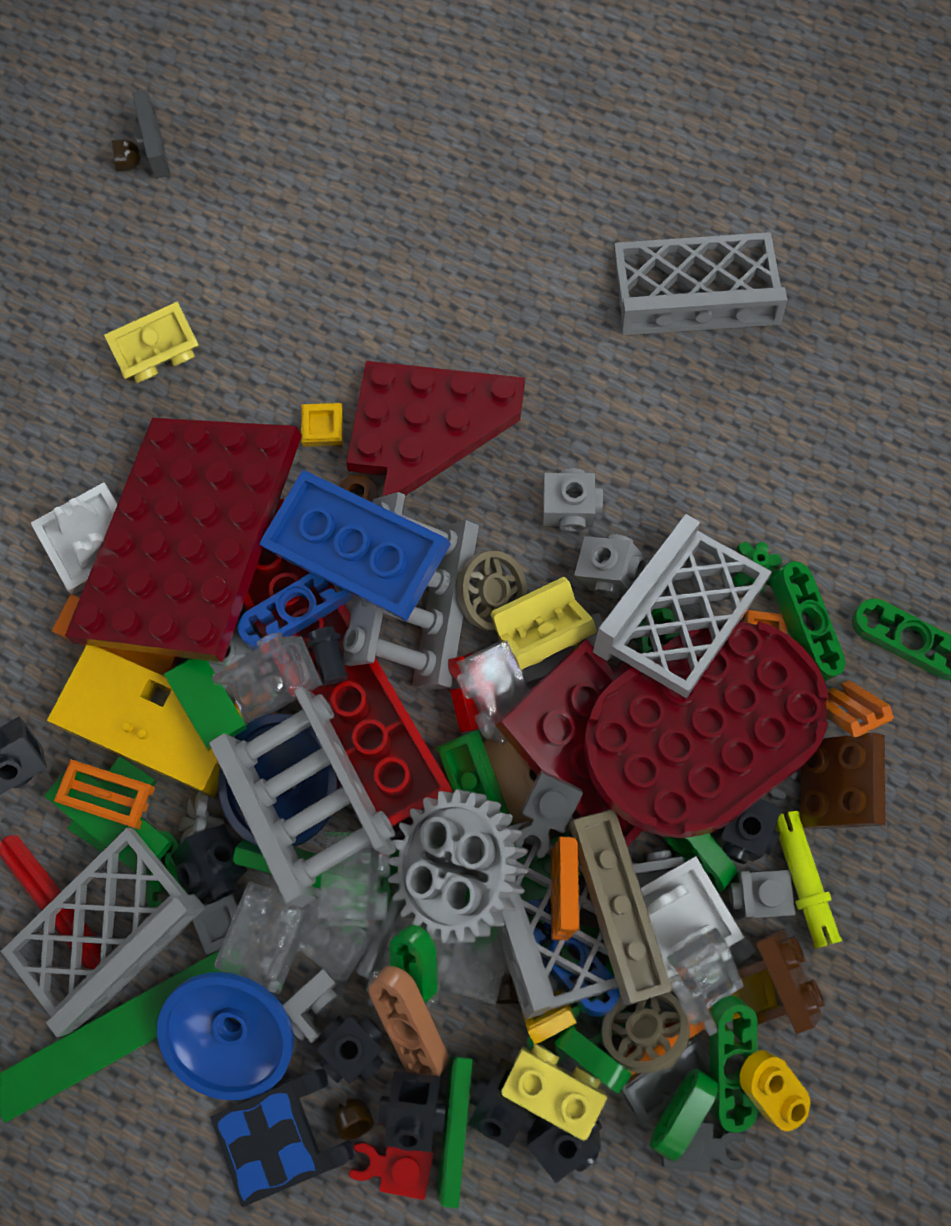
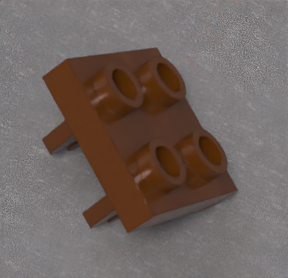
M871 732L859 737L845 735L823 738L818 749L801 767V823L803 828L831 829L886 825L885 735Z
M784 929L767 935L756 943L763 959L738 968L731 975L735 982L767 969L782 1002L755 1013L757 1025L787 1014L797 1035L816 1026L823 1015L820 1007L825 1006V1001L814 979L807 981L801 968V963L805 962V956L796 937L788 938Z

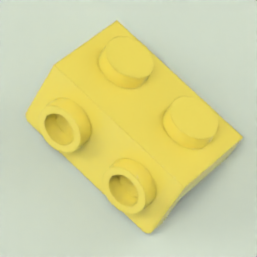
M178 301L104 335L124 379L128 380L134 377L136 383L159 374L156 366L171 360L174 367L194 358L193 349L199 347Z
M565 577L559 578L493 610L490 614L501 646L520 670L536 665L545 658L567 647L577 645L583 639L597 633L593 618L575 600L571 584Z
M534 1044L532 1050L522 1046L514 1061L513 1069L502 1089V1095L577 1138L586 1140L607 1100L605 1091L598 1088L601 1081L576 1066L573 1073L558 1066L557 1062L560 1057L538 1044Z

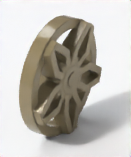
M486 551L474 555L466 562L462 570L458 572L456 578L458 583V600L465 615L464 618L470 624L483 630H495L494 624L483 620V618L490 615L498 607L508 604L509 597L515 593L516 599L527 594L526 579L521 567L511 556L500 551ZM481 562L479 572H473L475 567ZM500 562L507 566L512 575H501ZM489 565L491 566L492 570L491 574L489 572ZM470 578L477 582L476 588L469 583ZM509 582H515L512 586L509 585ZM469 594H476V597L470 600ZM481 603V609L476 613V608Z
M667 992L639 1001L635 1008L636 1011L632 1014L630 1012L620 1013L628 1006L623 1004L622 997L620 996L613 1009L605 1015L602 1024L603 1042L611 1058L626 1070L636 1073H652L671 1068L684 1052L690 1036L689 1019L681 1002L674 995ZM650 999L653 1010L646 1009ZM658 1000L668 1003L677 1012H663L661 1014ZM615 1023H626V1028L623 1029ZM667 1023H678L670 1028H665L664 1026ZM612 1031L623 1038L618 1051L612 1043ZM679 1034L677 1041L671 1048L667 1038H674ZM658 1045L664 1047L665 1054L659 1056L654 1051V1048ZM632 1046L637 1047L636 1050L626 1058L629 1049ZM645 1050L652 1059L649 1061H639L643 1058Z

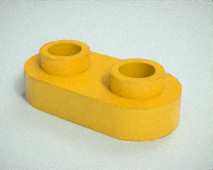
M766 1050L752 1053L745 1060L740 1071V1085L743 1091L767 1121L783 1131L795 1130L808 1117L810 1109L808 1092L781 1058Z

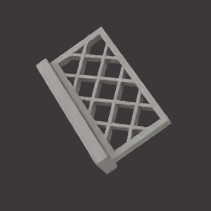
M771 232L614 243V257L622 312V335L781 325L787 304V294L785 287H781ZM747 247H763L764 255L756 263L741 252ZM707 250H718L726 257L716 265L702 255ZM678 252L687 259L677 268L663 259V257L667 253ZM640 255L647 262L639 270H636L625 262L624 256ZM732 261L749 270L740 280L724 270ZM694 263L709 273L701 282L685 273ZM654 266L670 275L661 285L645 276ZM756 275L769 283L770 288L753 289L747 283ZM715 278H718L730 286L731 289L729 291L713 292L707 286ZM676 281H679L692 291L686 294H672L668 289ZM637 283L652 292L649 296L629 297V291Z
M687 514L684 515L600 626L593 653L607 661L612 655L616 656L685 698L693 690L772 573V571L699 532L700 521ZM700 548L713 555L716 564L697 567L693 554ZM743 572L756 580L750 586L734 587L730 573ZM721 575L725 589L705 591L701 577ZM692 578L696 593L676 595L672 584L673 581ZM729 599L733 613L714 617L709 602ZM700 603L705 618L684 621L680 605ZM671 607L675 622L654 624L651 611L657 608ZM708 628L713 642L709 645L693 647L688 631ZM679 632L684 648L663 651L658 635ZM649 636L654 652L639 654L626 645L632 638ZM702 656V658L698 662L696 657ZM687 658L691 673L686 681L670 672L666 661Z
M571 816L569 822H571V821H573V820H575V819ZM530 821L509 826L507 829L518 830L520 826ZM567 824V832L569 834V837H572L569 826ZM529 835L524 839L526 843L533 846L524 865L517 862V866L526 868L528 873L518 876L515 883L520 885L523 877L526 876L548 889L538 908L522 900L520 894L511 893L509 899L516 906V910H501L500 912L505 924L503 926H495L525 1020L542 1015L548 1010L618 988L616 978L605 981L588 972L597 951L609 957L605 944L601 943L603 939L601 930H599L595 939L579 930L572 935L573 938L591 947L582 968L559 956L565 941L558 940L553 952L536 943L533 930L538 920L540 919L551 925V915L543 911L551 896V880L528 868L536 853L537 846L540 844V838ZM482 843L479 852L481 860L485 854L484 843ZM550 845L547 854L551 855L553 846ZM578 858V871L583 873ZM477 870L478 876L487 882L488 875ZM585 884L579 895V911L583 907L596 914L592 902L586 899L589 891L587 884ZM526 912L534 916L531 923H529ZM541 956L549 960L546 968H544ZM554 963L578 976L571 992L555 997L548 979ZM583 980L593 984L579 989Z
M126 828L1 952L51 1016L46 1024L55 1036L59 1037L83 1027L193 921L205 907L195 894L188 895L134 828ZM128 844L138 855L136 874L117 873L119 853ZM107 865V872H100ZM147 867L154 875L147 874ZM94 877L106 878L104 905L86 904L87 884ZM117 879H136L134 906L115 905ZM146 880L159 881L170 894L159 907H145ZM75 897V903H69ZM62 908L75 909L73 935L54 934L56 914ZM85 910L104 911L102 937L84 936ZM115 911L134 912L133 932L127 938H113ZM144 913H152L144 920ZM44 927L43 934L38 933ZM31 939L43 940L41 966L30 965L19 951ZM54 941L72 942L70 968L52 967ZM83 942L102 943L101 961L95 969L81 968ZM112 944H119V946L112 951ZM51 973L70 975L68 995L60 1003L50 992ZM81 975L87 976V977L80 983V977H81Z

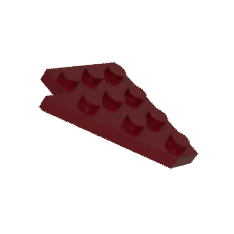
M366 361L347 456V471L386 476L382 497L397 492L405 496L519 422L521 420L526 378Z
M587 639L572 649L495 724L497 729L537 776L543 770L582 789L583 794L572 814L574 819L612 810L600 796L590 778L585 761L584 736L589 716L602 692L614 680L633 667L621 661L612 669L602 657L593 653L594 647ZM617 814L628 848L643 830L627 822Z

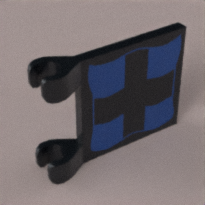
M320 1068L210 1117L242 1207L343 1166L356 1157L353 1144L349 1140L322 1152H319L300 1098L329 1085V1080L323 1069Z

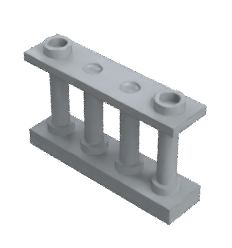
M397 492L373 500L374 504L446 537L451 545L427 585L429 595L426 610L415 607L407 620L408 623L420 626L422 629L419 650L415 651L379 639L383 614L397 619L400 618L355 596L349 629L343 640V647L345 649L343 656L344 665L354 666L374 663L375 656L414 668L413 687L423 690L451 688L453 676L449 671L448 659L457 656L464 616L458 600V583L456 578L466 562L474 556L479 525L464 520L441 526L439 530L402 515L404 494Z
M301 686L294 692L303 710L248 743L245 740H237L225 733L209 743L286 904L303 907L318 898L312 887V884L316 882V876L370 844L373 845L376 851L386 855L394 853L396 849L390 839L395 835L390 821L382 811L376 812L329 721L334 717L330 705L321 694L316 696ZM312 725L323 748L270 780H260L254 768V765L258 763L257 758ZM331 764L343 787L290 819H279L272 805L276 803V797ZM352 804L363 827L306 861L303 858L299 859L292 846L296 842L295 837L347 805Z

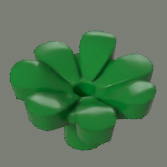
M748 542L739 544L736 547L737 553L772 571L766 582L771 587V577L775 572L774 569L779 568L782 564L781 556L779 554L769 555V547L764 542L757 543L754 548ZM738 572L732 579L735 587L746 586L747 583L752 585L756 580L743 572ZM765 585L759 594L764 592Z

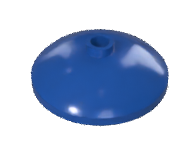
M213 972L192 977L180 984L170 994L158 1017L157 1039L165 1062L183 1083L209 1097L222 1100H244L263 1094L278 1083L287 1070L292 1058L294 1033L285 1009L271 992L244 976L226 972ZM230 1017L236 1019L239 1023L232 1021Z

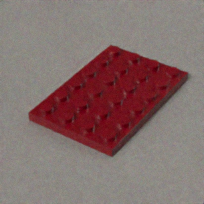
M152 418L104 536V543L100 546L65 637L74 644L223 663L263 549L259 543L273 520L302 437L298 428L291 425Z

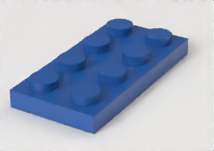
M302 470L259 545L282 559L407 622L451 543L440 534Z

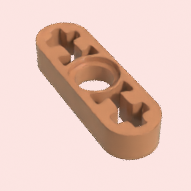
M394 966L384 967L370 985L369 995L405 1070L408 1073L440 1077L449 1062V1055L415 981L400 968Z

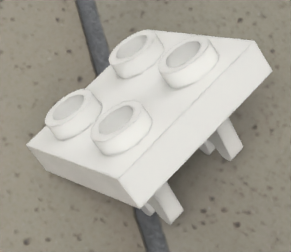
M104 482L31 522L67 591L72 595L84 589L100 546L104 543V536L117 506L115 498Z
M697 857L692 858L640 888L669 981L744 938Z

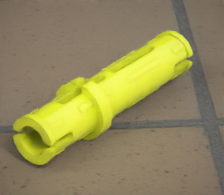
M791 811L786 815L791 831L788 829L784 814H781L775 829L780 831L779 841L799 898L795 903L798 910H803L814 943L813 947L817 949L827 946L822 927L825 930L829 945L841 942L843 940L839 935L828 903L832 901L829 891L824 892L799 817V811Z

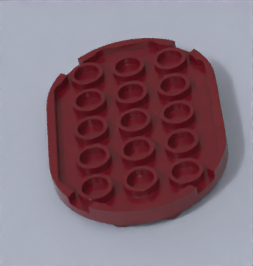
M739 621L687 698L634 667L619 676L602 692L589 716L584 736V754L590 778L600 796L614 812L644 831L675 838L696 837L714 832L732 822L798 771L818 749L828 726V722H826V701L829 697L824 678L812 657L789 635L758 621L757 625ZM708 628L688 631L693 647L709 645L713 642ZM680 634L662 646L663 651L684 648ZM702 656L696 657L698 662L700 661ZM688 659L666 661L669 671L686 681L691 673Z

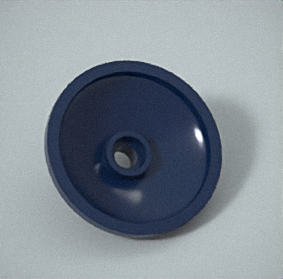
M270 714L262 716L247 724V729L237 734L234 738L240 741L245 740L248 743L293 715ZM312 725L257 758L258 763L254 765V768L260 780H270L323 748ZM330 764L298 783L295 789L290 788L278 795L276 803L272 805L279 819L288 820L340 789L341 782ZM220 766L219 796L225 816L240 836L258 846ZM331 816L295 837L296 842L292 846L301 845L317 835Z

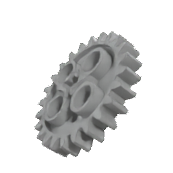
M455 790L454 794L440 791L438 800L432 798L423 799L424 810L413 808L410 810L414 821L413 824L400 823L399 827L406 836L404 840H392L394 847L400 850L399 857L388 859L389 864L398 867V873L388 878V882L400 884L401 889L392 897L393 901L407 903L400 915L402 917L414 918L413 924L426 930L432 939H442V943H458V940L459 942L472 943L475 940V936H490L489 925L503 926L505 924L500 912L501 910H516V906L509 897L511 893L521 894L524 892V889L515 883L516 876L527 874L528 870L517 866L516 859L527 854V850L514 847L513 843L519 839L522 832L520 830L507 829L513 816L511 814L499 813L500 803L486 801V795L473 792L470 794V792ZM447 830V839L443 844V833ZM482 843H484L485 854L481 860L479 852ZM426 851L437 857L449 858L454 864L486 873L488 881L486 882L475 875L461 874V870L453 866L431 861L426 858ZM431 874H432V876H433V883H432V886H431V888H430V886H429V878H430V876H431ZM469 888L471 897L467 905L465 896Z

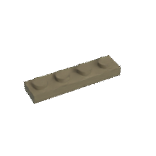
M609 810L569 822L568 826L571 836L578 841L579 862L623 1004H633L673 991L616 812Z

